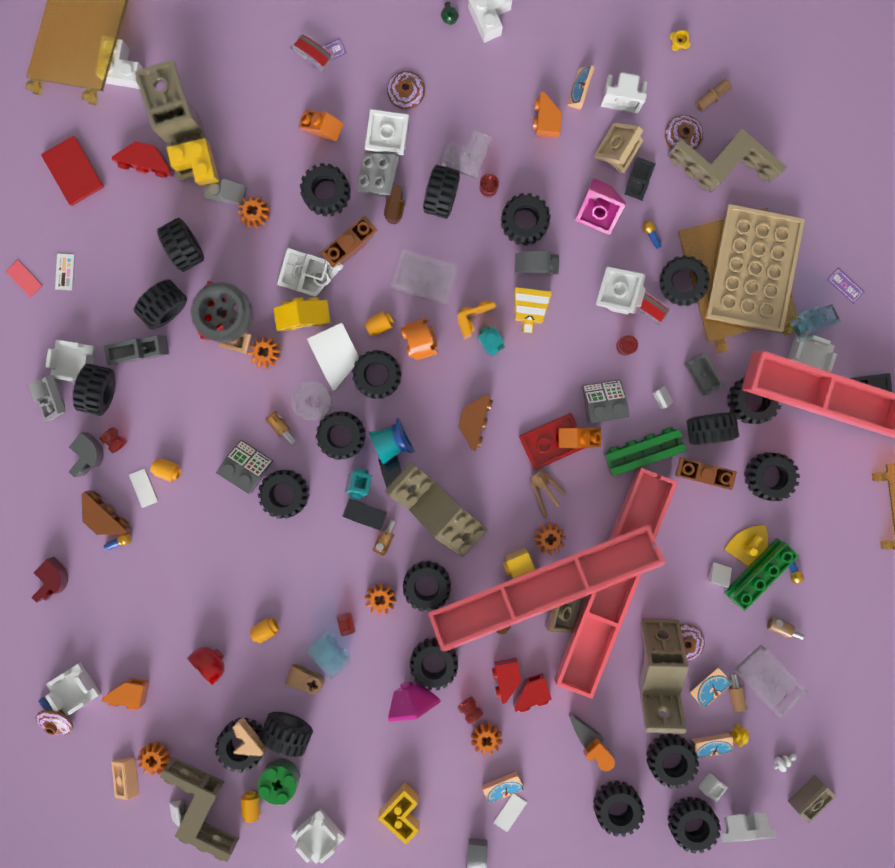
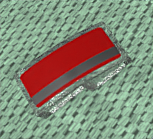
M303 32L290 46L304 61L308 59L321 72L335 56L323 45Z
M645 291L641 307H636V310L646 315L656 324L662 325L671 308Z

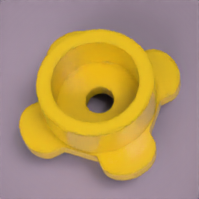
M680 30L670 34L673 51L690 47L688 31Z
M736 724L731 735L733 742H736L738 747H742L749 740V732L747 729L741 728L739 724Z

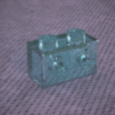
M833 304L822 308L817 306L809 310V312L805 310L797 314V319L790 323L798 339H802L824 331L841 320Z
M325 631L308 646L306 652L327 676L332 679L349 665L350 655L344 648L341 649L336 644L337 640L332 634L328 635Z

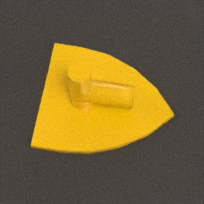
M756 525L743 529L728 542L724 549L749 567L768 547L766 525Z

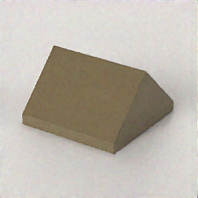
M583 597L549 610L545 624L547 630L550 632L572 633L579 616Z
M814 775L788 802L810 823L836 796Z

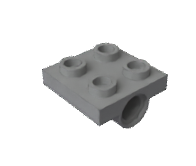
M364 153L356 191L369 193L377 197L390 195L399 157L394 154Z
M53 375L45 376L41 380L28 384L33 401H38L45 422L52 421L65 412V402L59 395V385L54 380Z

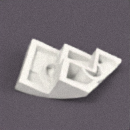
M287 248L276 285L316 297L344 265L340 264L333 268L325 259Z
M343 323L307 339L333 391L348 376L355 366V361L359 359L357 350L350 340Z

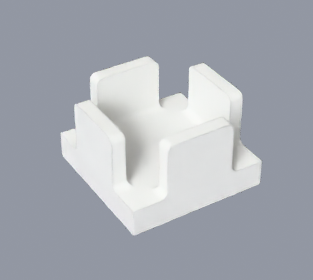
M620 73L618 85L611 87L613 75H608L600 107L638 114L646 99L647 82L643 81L638 92L639 76Z
M370 109L365 150L375 151L378 154L404 155L408 138L409 115Z
M606 267L596 305L606 307L612 312L626 315L629 313L635 314L636 307H641L646 291L643 286L645 275Z
M797 333L787 359L831 372L837 354L832 353L835 345L830 344V340L815 335L806 336Z
M56 340L55 348H48L45 367L51 368L50 375H53L54 379L75 382L78 373L87 363L94 364L96 346Z
M80 662L48 682L46 685L50 693L45 697L54 711L62 709L67 716L86 705L101 693Z
M321 808L291 834L297 842L295 850L307 863L312 859L315 863L320 862L322 864L336 852L337 845L345 839V835Z
M754 813V815L749 816L740 814L724 817L726 833L721 834L722 842L777 838L776 829L770 828L767 813Z

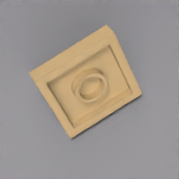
M613 123L594 157L597 160L609 162L619 173H625L644 141L640 137L643 132L642 128L636 125Z

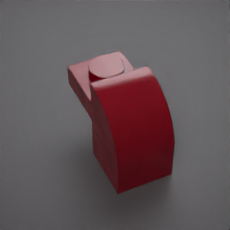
M55 557L46 559L34 572L44 585L31 598L36 603L42 600L47 601L54 593H60L66 588L68 583L67 570Z

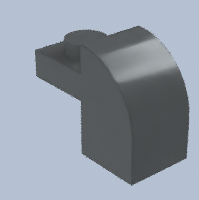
M547 251L515 253V273L558 275L559 255L551 254V252Z
M88 432L80 433L69 446L80 457L69 471L73 477L86 475L91 469L90 466H100L104 455L103 448L98 440Z

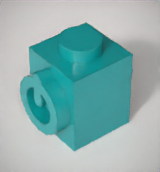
M486 326L479 331L480 335L477 339L487 354L493 356L505 348L504 340L494 326L491 328Z
M354 468L348 474L345 493L350 494L349 497L361 499V497L368 495L372 475H369V472L366 470Z

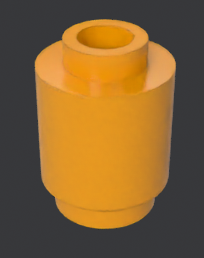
M383 310L367 319L368 321L364 324L372 337L391 329L394 320L389 312L385 313Z
M156 458L150 469L154 476L170 482L178 480L182 471L179 464L164 458Z
M273 617L270 619L266 618L251 627L250 637L254 642L261 644L280 631L279 625Z
M247 791L240 798L241 816L244 818V822L250 823L259 820L261 815L260 796L255 791Z

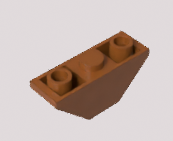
M364 215L320 253L334 268L359 252L378 230Z
M489 394L465 406L460 417L458 427L470 448L476 451L477 447H481L483 437L480 436L482 429H486L488 418H485L486 411H490L493 400L490 399L491 395Z
M680 457L675 476L733 490L737 471Z
M89 490L81 494L82 522L96 535L125 534L132 530L129 526L130 523L125 518L119 517L111 505L105 504L101 500V495L96 491Z

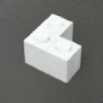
M469 0L468 9L484 43L501 36L503 26L498 16L511 10L512 0Z
M103 37L97 76L107 84L140 89L134 72L144 68L138 62L128 61L130 48L121 39Z

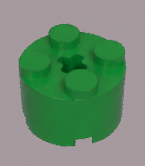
M283 758L268 763L258 781L259 796L270 804L285 805L294 796L300 781V775L295 764Z

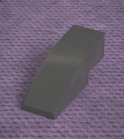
M161 335L143 339H132L104 346L107 365L169 355L166 336Z
M569 713L573 728L584 748L596 738L601 742L604 741L601 733L574 713Z
M468 838L466 868H486L487 839Z

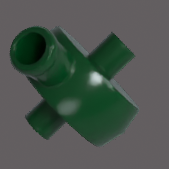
M446 2L441 12V18L444 23L453 25L457 22L459 14L456 8L451 7L450 2Z

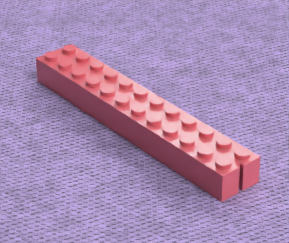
M765 351L752 352L741 390L895 438V393Z
M637 468L609 540L647 525L650 526L656 539L678 482L646 469ZM641 574L586 596L555 674L554 681L556 685L593 699Z
M644 526L428 613L441 651L451 650L665 565V560L658 545L654 546L653 549V545H656V540L650 526Z

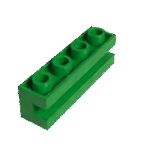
M669 427L663 429L662 434L655 436V433L643 436L644 440L637 442L634 439L626 442L624 447L619 448L617 445L608 448V452L604 453V457L610 474L616 476L686 452V446L682 444L680 438L682 437L680 429Z
M776 538L723 593L735 605L746 611L799 555L786 542Z

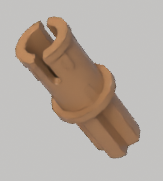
M724 79L713 89H708V93L695 101L697 109L703 112L712 103L718 102L719 98L732 88L730 81Z

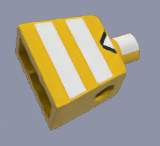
M515 287V320L523 321V333L533 334L534 323L542 324L552 292Z

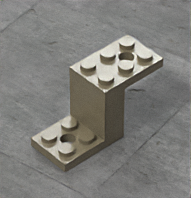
M173 59L134 72L152 129L167 143L168 147L203 138L207 140L200 116L186 99ZM159 82H165L166 84L162 91L156 90V85ZM192 168L176 171L180 182L194 178Z
M741 129L728 142L711 163L706 161L682 139L667 155L674 165L684 169V173L689 178H694L699 182V186L703 190L710 193L724 181L741 160H744L743 162L748 168H753L762 180L771 182L787 168L744 129Z
M412 462L385 490L391 498L408 509L434 538L461 557L468 553L471 547L488 530L482 523L470 515L441 485Z
M641 619L640 626L645 657L638 684L646 733L686 734L687 727L681 692L689 666L680 621ZM658 635H664L667 639H661ZM659 711H665L668 716H661Z
M174 757L164 768L160 778L164 779L167 784L180 787L186 793L195 794L175 837L182 843L195 846L201 852L214 855L220 861L228 862L239 838L206 823L210 811L224 785V781Z

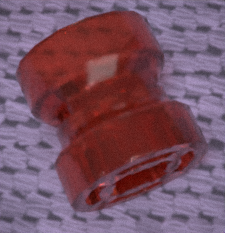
M486 174L480 180V193L485 197L495 196L498 191L499 180L493 174Z
M631 335L620 338L616 343V350L624 356L633 354L638 348L637 339Z
M115 427L108 429L99 438L103 444H107L108 450L112 454L119 451L127 443V440L118 434V430Z
M473 697L465 699L457 707L460 713L465 715V720L468 724L474 723L484 714L482 709L477 707Z

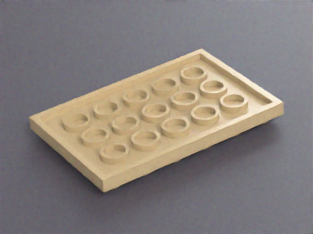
M728 204L705 318L783 333L805 219Z

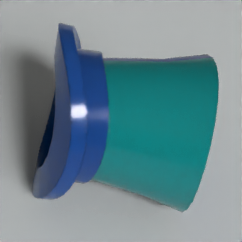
M399 417L396 418V424L392 425V427L369 432L371 441L383 464L400 452H415Z

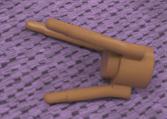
M542 469L530 477L532 480L530 484L535 492L544 518H547L537 486L539 489L544 487L556 506L560 504L548 487L549 482L563 495H566V492L550 477L548 472L545 473Z

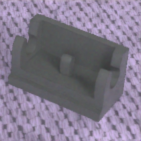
M706 352L684 363L702 396L712 394L713 391L725 386Z

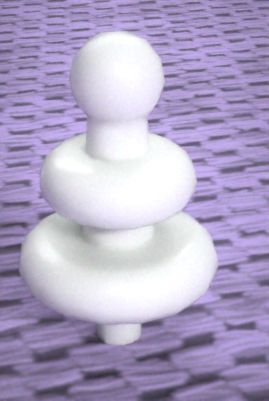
M792 753L789 757L783 755L781 758L775 757L776 765H774V768L786 772L787 767L792 765L791 761H795L797 756Z

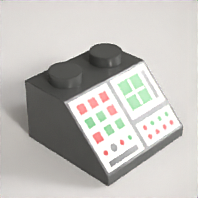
M620 380L582 385L588 423L629 417L627 398Z
M240 440L226 456L216 473L250 494L255 490L273 460L243 440Z

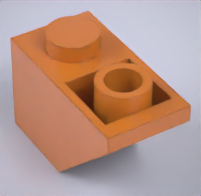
M540 92L539 98H535L534 110H537L538 113L537 118L534 117L533 130H536V136L559 138L562 112L545 92Z
M305 110L300 118L298 128L322 139L337 141L344 123L328 112Z
M559 428V448L601 447V428Z
M130 678L102 697V702H107L110 706H126L129 710L140 709L146 702L150 681Z

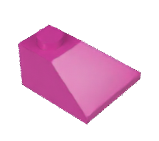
M593 178L575 221L611 235L626 202L611 185Z
M403 682L400 684V688L393 692L388 720L391 722L418 719L441 702L440 698L430 690H427L425 686L424 688L420 687L419 682Z

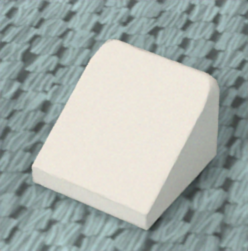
M665 386L653 391L652 394L661 409L667 408L673 403Z
M713 562L707 580L729 588L732 568Z
M708 773L698 786L706 796L715 802L728 789L723 782L711 773Z
M172 801L169 803L172 821L177 826H180L186 814L184 801Z

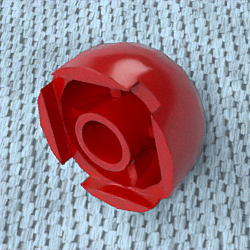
M201 647L187 657L193 667L211 685L216 683L224 673L225 664L222 660L224 655L217 648L213 650L209 647Z

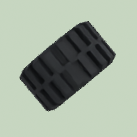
M320 163V167L312 166L313 170L310 171L308 169L306 171L307 175L301 178L303 183H300V193L303 201L311 211H314L317 215L322 214L324 217H327V214L334 216L337 211L339 213L342 212V208H346L348 205L347 200L350 201L349 193H351L345 174L337 166L334 168L329 163L328 166H325L324 163ZM331 181L335 183L337 187L336 192L331 198L321 200L315 196V189L321 182Z
M435 165L425 193L424 213L445 219L450 216L460 180L459 170Z
M520 193L518 197L515 195L510 201L508 200L501 216L503 233L509 237L510 241H515L517 245L519 243H522L523 246H527L529 243L531 245L534 244L537 240L542 239L549 227L551 219L550 209L545 206L546 202L544 200H539L540 196L538 195L534 197L532 193L527 195ZM520 210H529L535 215L537 223L531 229H522L514 221L515 214Z
M178 217L157 229L161 245L179 270L185 272L204 261V254L198 241L182 219Z
M682 255L679 258L677 256L674 260L668 261L660 274V288L664 297L670 303L677 304L678 306H691V304L697 303L705 296L709 287L710 276L706 265H703L700 259L697 260L694 256L687 257V255ZM687 270L695 275L696 285L691 291L680 292L674 288L672 281L677 272Z
M163 280L150 287L138 299L133 311L150 330L158 329L169 323L182 311L187 302V297L172 280Z
M373 350L365 352L366 354L361 355L358 361H355L354 369H352V379L355 387L363 395L374 399H382L392 395L398 389L397 387L401 382L402 376L397 360L385 351ZM380 363L388 370V379L381 386H373L366 379V371L372 364Z
M87 363L77 375L73 388L74 408L77 411L93 415H104L112 402L115 392L116 380L114 371L110 368Z
M745 377L734 383L735 386L730 388L731 394L727 396L730 402H727V404L732 408L730 412L736 413L737 420H741L743 423L761 424L772 420L771 417L778 414L776 410L781 409L782 405H779L778 401L762 397L761 407L757 411H752L746 403L748 392L741 390Z
M332 412L319 422L320 425L316 429L317 435H315L318 441L317 445L327 457L334 458L335 460H344L353 457L363 448L364 441L366 440V431L363 423L357 416L349 412ZM344 424L351 429L352 440L347 446L338 447L331 441L330 432L334 426Z
M734 412L703 415L686 420L689 441L693 445L731 441L740 437L737 417Z
M772 452L760 453L757 455V458L753 457L751 459V464H747L746 467L749 470L744 473L748 478L744 479L745 483L749 484L747 487L749 491H753L752 494L761 499L782 501L783 498L790 497L789 493L796 491L794 486L799 485V482L796 481L797 478H800V474L796 473V470L799 469L796 465H793L794 461L788 459L786 455ZM774 465L779 470L780 478L774 487L769 488L764 482V472L768 467Z
M285 469L270 473L262 480L263 483L259 486L260 493H258V498L261 499L259 504L260 506L263 505L265 513L269 512V516H276L277 519H287L303 510L308 503L307 499H309L310 494H308L309 486H306V480L301 478L302 475L295 473L293 470ZM287 483L293 488L294 499L292 503L282 505L276 501L274 497L276 485Z
M421 561L419 564H414L405 575L402 587L403 595L406 597L407 603H410L414 609L418 608L421 612L423 610H427V612H431L432 609L437 610L446 603L450 596L451 580L449 574L437 562ZM422 576L435 578L438 582L437 592L431 596L421 595L416 590L417 580Z
M432 637V640L427 638L424 639L423 643H418L417 647L413 650L410 660V673L414 676V681L416 683L419 682L422 688L427 686V690L431 691L432 688L440 690L442 686L443 688L448 687V683L454 681L458 669L456 650L453 648L448 651H441L438 640H436L437 637ZM436 654L445 660L446 665L440 672L432 673L424 668L423 660L429 655Z
M272 712L266 718L259 739L267 748L278 754L298 757L303 756L313 734V729L306 721L295 715L285 712Z
M241 718L229 722L219 734L218 741L215 743V748H217L215 754L220 756L218 759L219 763L223 762V767L226 769L230 767L232 772L238 769V773H242L244 769L246 771L251 770L252 766L255 767L263 756L233 753L235 748L232 744V738L236 737L233 727ZM244 718L255 733L260 736L262 726L260 724L257 726L255 720L249 722V718Z
M668 733L667 737L664 734L660 735L661 738L659 740L655 738L653 740L655 743H650L648 746L650 751L646 753L648 757L646 761L650 771L663 786L667 784L668 788L672 789L674 785L676 788H681L682 784L687 786V781H693L695 779L693 774L697 775L698 773L696 767H699V762L695 750L684 737L681 738L678 734L675 737L672 733ZM671 753L682 754L681 761L676 767H663V761L667 755Z
M615 780V784H612L611 781L607 782L608 786L605 787L603 784L600 787L601 791L597 790L595 793L597 798L594 797L593 809L598 823L602 829L606 830V833L611 834L612 832L616 837L619 834L625 837L628 832L631 835L634 833L633 829L638 830L640 828L639 823H643L644 819L642 816L645 815L644 805L637 791L631 785L628 786L624 781L621 784L618 780ZM624 801L629 804L627 810L621 815L608 813L609 808L615 802Z
M688 797V800L680 799L681 803L678 804L676 802L674 804L675 808H671L669 811L671 815H668L667 820L669 821L668 827L677 844L687 852L690 850L696 854V851L699 850L700 853H704L706 848L709 851L712 849V844L716 845V838H720L719 831L721 826L718 817L708 803L704 800L701 801L700 798L696 797L695 800L692 797ZM693 818L703 819V823L698 830L692 832L685 831L688 821Z

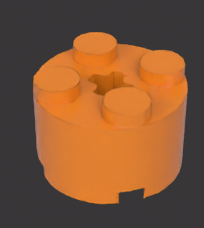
M428 317L406 323L401 328L402 336L404 339H407L409 346H406L410 358H415L416 361L439 354V351L435 349L438 347L433 328L427 325V322H430Z

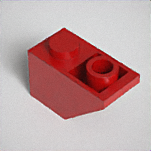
M517 657L494 661L495 668H492L493 679H498L499 685L495 687L497 698H501L502 704L508 701L521 682Z
M543 673L524 680L513 702L515 712H525L532 706H543L549 700H552Z

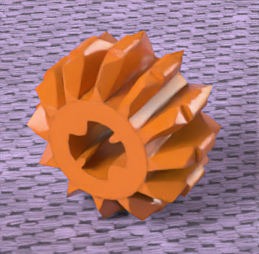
M252 195L249 196V201L243 198L242 200L245 204H239L238 208L242 211L237 212V215L242 217L240 222L242 224L246 223L248 228H251L253 225L255 229H258L259 223L265 226L266 224L263 220H269L270 217L267 213L271 212L270 208L266 207L268 204L266 200L262 201L260 196L254 199ZM253 209L256 210V212H257L256 215H253V214H252L251 211H252Z
M265 336L261 337V342L257 338L254 339L257 345L250 344L249 346L254 349V351L248 352V355L254 356L250 361L252 363L257 362L256 367L258 368L263 365L264 369H268L269 363L273 367L276 366L273 360L280 361L281 358L276 356V354L282 353V350L276 349L279 343H273V338L270 337L267 340ZM263 348L269 350L267 357L261 355Z
M551 522L547 523V528L541 524L542 532L535 530V533L540 536L533 538L534 541H540L535 545L536 548L542 547L541 553L543 554L547 549L549 555L553 554L552 549L559 553L558 545L563 548L565 547L560 542L566 540V536H560L564 533V529L558 530V524H555L552 528ZM549 534L555 537L551 540V543L545 540V538L549 537Z
M381 582L380 588L374 583L373 589H367L370 595L364 596L365 600H369L365 606H372L371 613L377 609V615L381 614V610L388 614V608L394 609L392 603H396L397 598L392 597L396 594L395 591L389 592L391 585H388L385 589L384 582ZM381 595H383V596H384V599H383V600H386V601H385V602H384V601L378 602V601H377L378 597H380Z
M481 722V728L475 726V732L470 734V737L473 739L471 745L475 746L476 752L481 750L483 756L486 754V751H489V754L492 755V749L498 751V745L503 743L502 739H500L502 732L498 731L497 725L491 728V722H488L487 726H484V723Z
M155 741L154 744L149 742L146 744V747H142L137 760L141 761L138 767L145 768L143 773L150 771L151 776L155 773L158 775L162 773L172 758L168 756L170 750L164 749L165 744L159 746V742Z

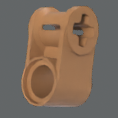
M292 664L285 684L309 694H316L324 685V678L321 674L301 665ZM313 680L316 681V687L312 686Z

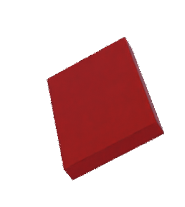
M75 136L68 138L41 154L69 205L73 206L104 188L103 183Z
M572 413L519 435L534 471L585 449L559 448V428H578Z

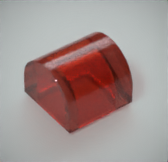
M351 612L336 616L342 637L356 632Z

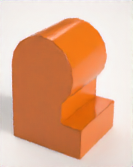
M598 738L583 750L585 757L590 762L594 758L596 759L601 770L610 771L613 769L615 760L611 752Z

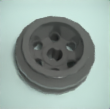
M223 282L212 283L202 288L194 297L190 310L192 322L197 331L207 339L220 343L232 342L242 337L249 329L253 317L252 305L246 294L236 286ZM224 295L229 297L227 302L222 301ZM212 300H214L215 305L213 307H209V303ZM234 305L238 306L237 312L233 308ZM223 310L228 312L225 318L221 316ZM208 314L212 316V320L207 322L206 318ZM222 324L223 330L218 331L217 325Z

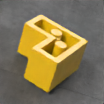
M205 138L167 147L171 167L177 172L192 168L195 182L200 186L219 182L211 145Z
M302 297L294 298L292 301L281 302V306L273 308L277 331L316 327L331 323L327 300H319V297L308 298V301H304Z
M526 548L504 556L506 561L503 562L507 575H512L513 579L535 570Z
M406 782L379 809L378 820L405 845L419 832L420 821L410 813L418 805L419 794Z

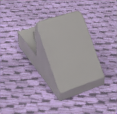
M222 179V181L206 185L204 198L211 201L244 205L242 199L245 198L246 186Z

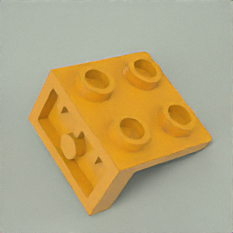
M490 300L479 303V306L472 309L471 306L460 309V312L457 314V320L463 339L470 338L472 332H474L472 320H467V318L494 310L496 307L495 302L490 303Z

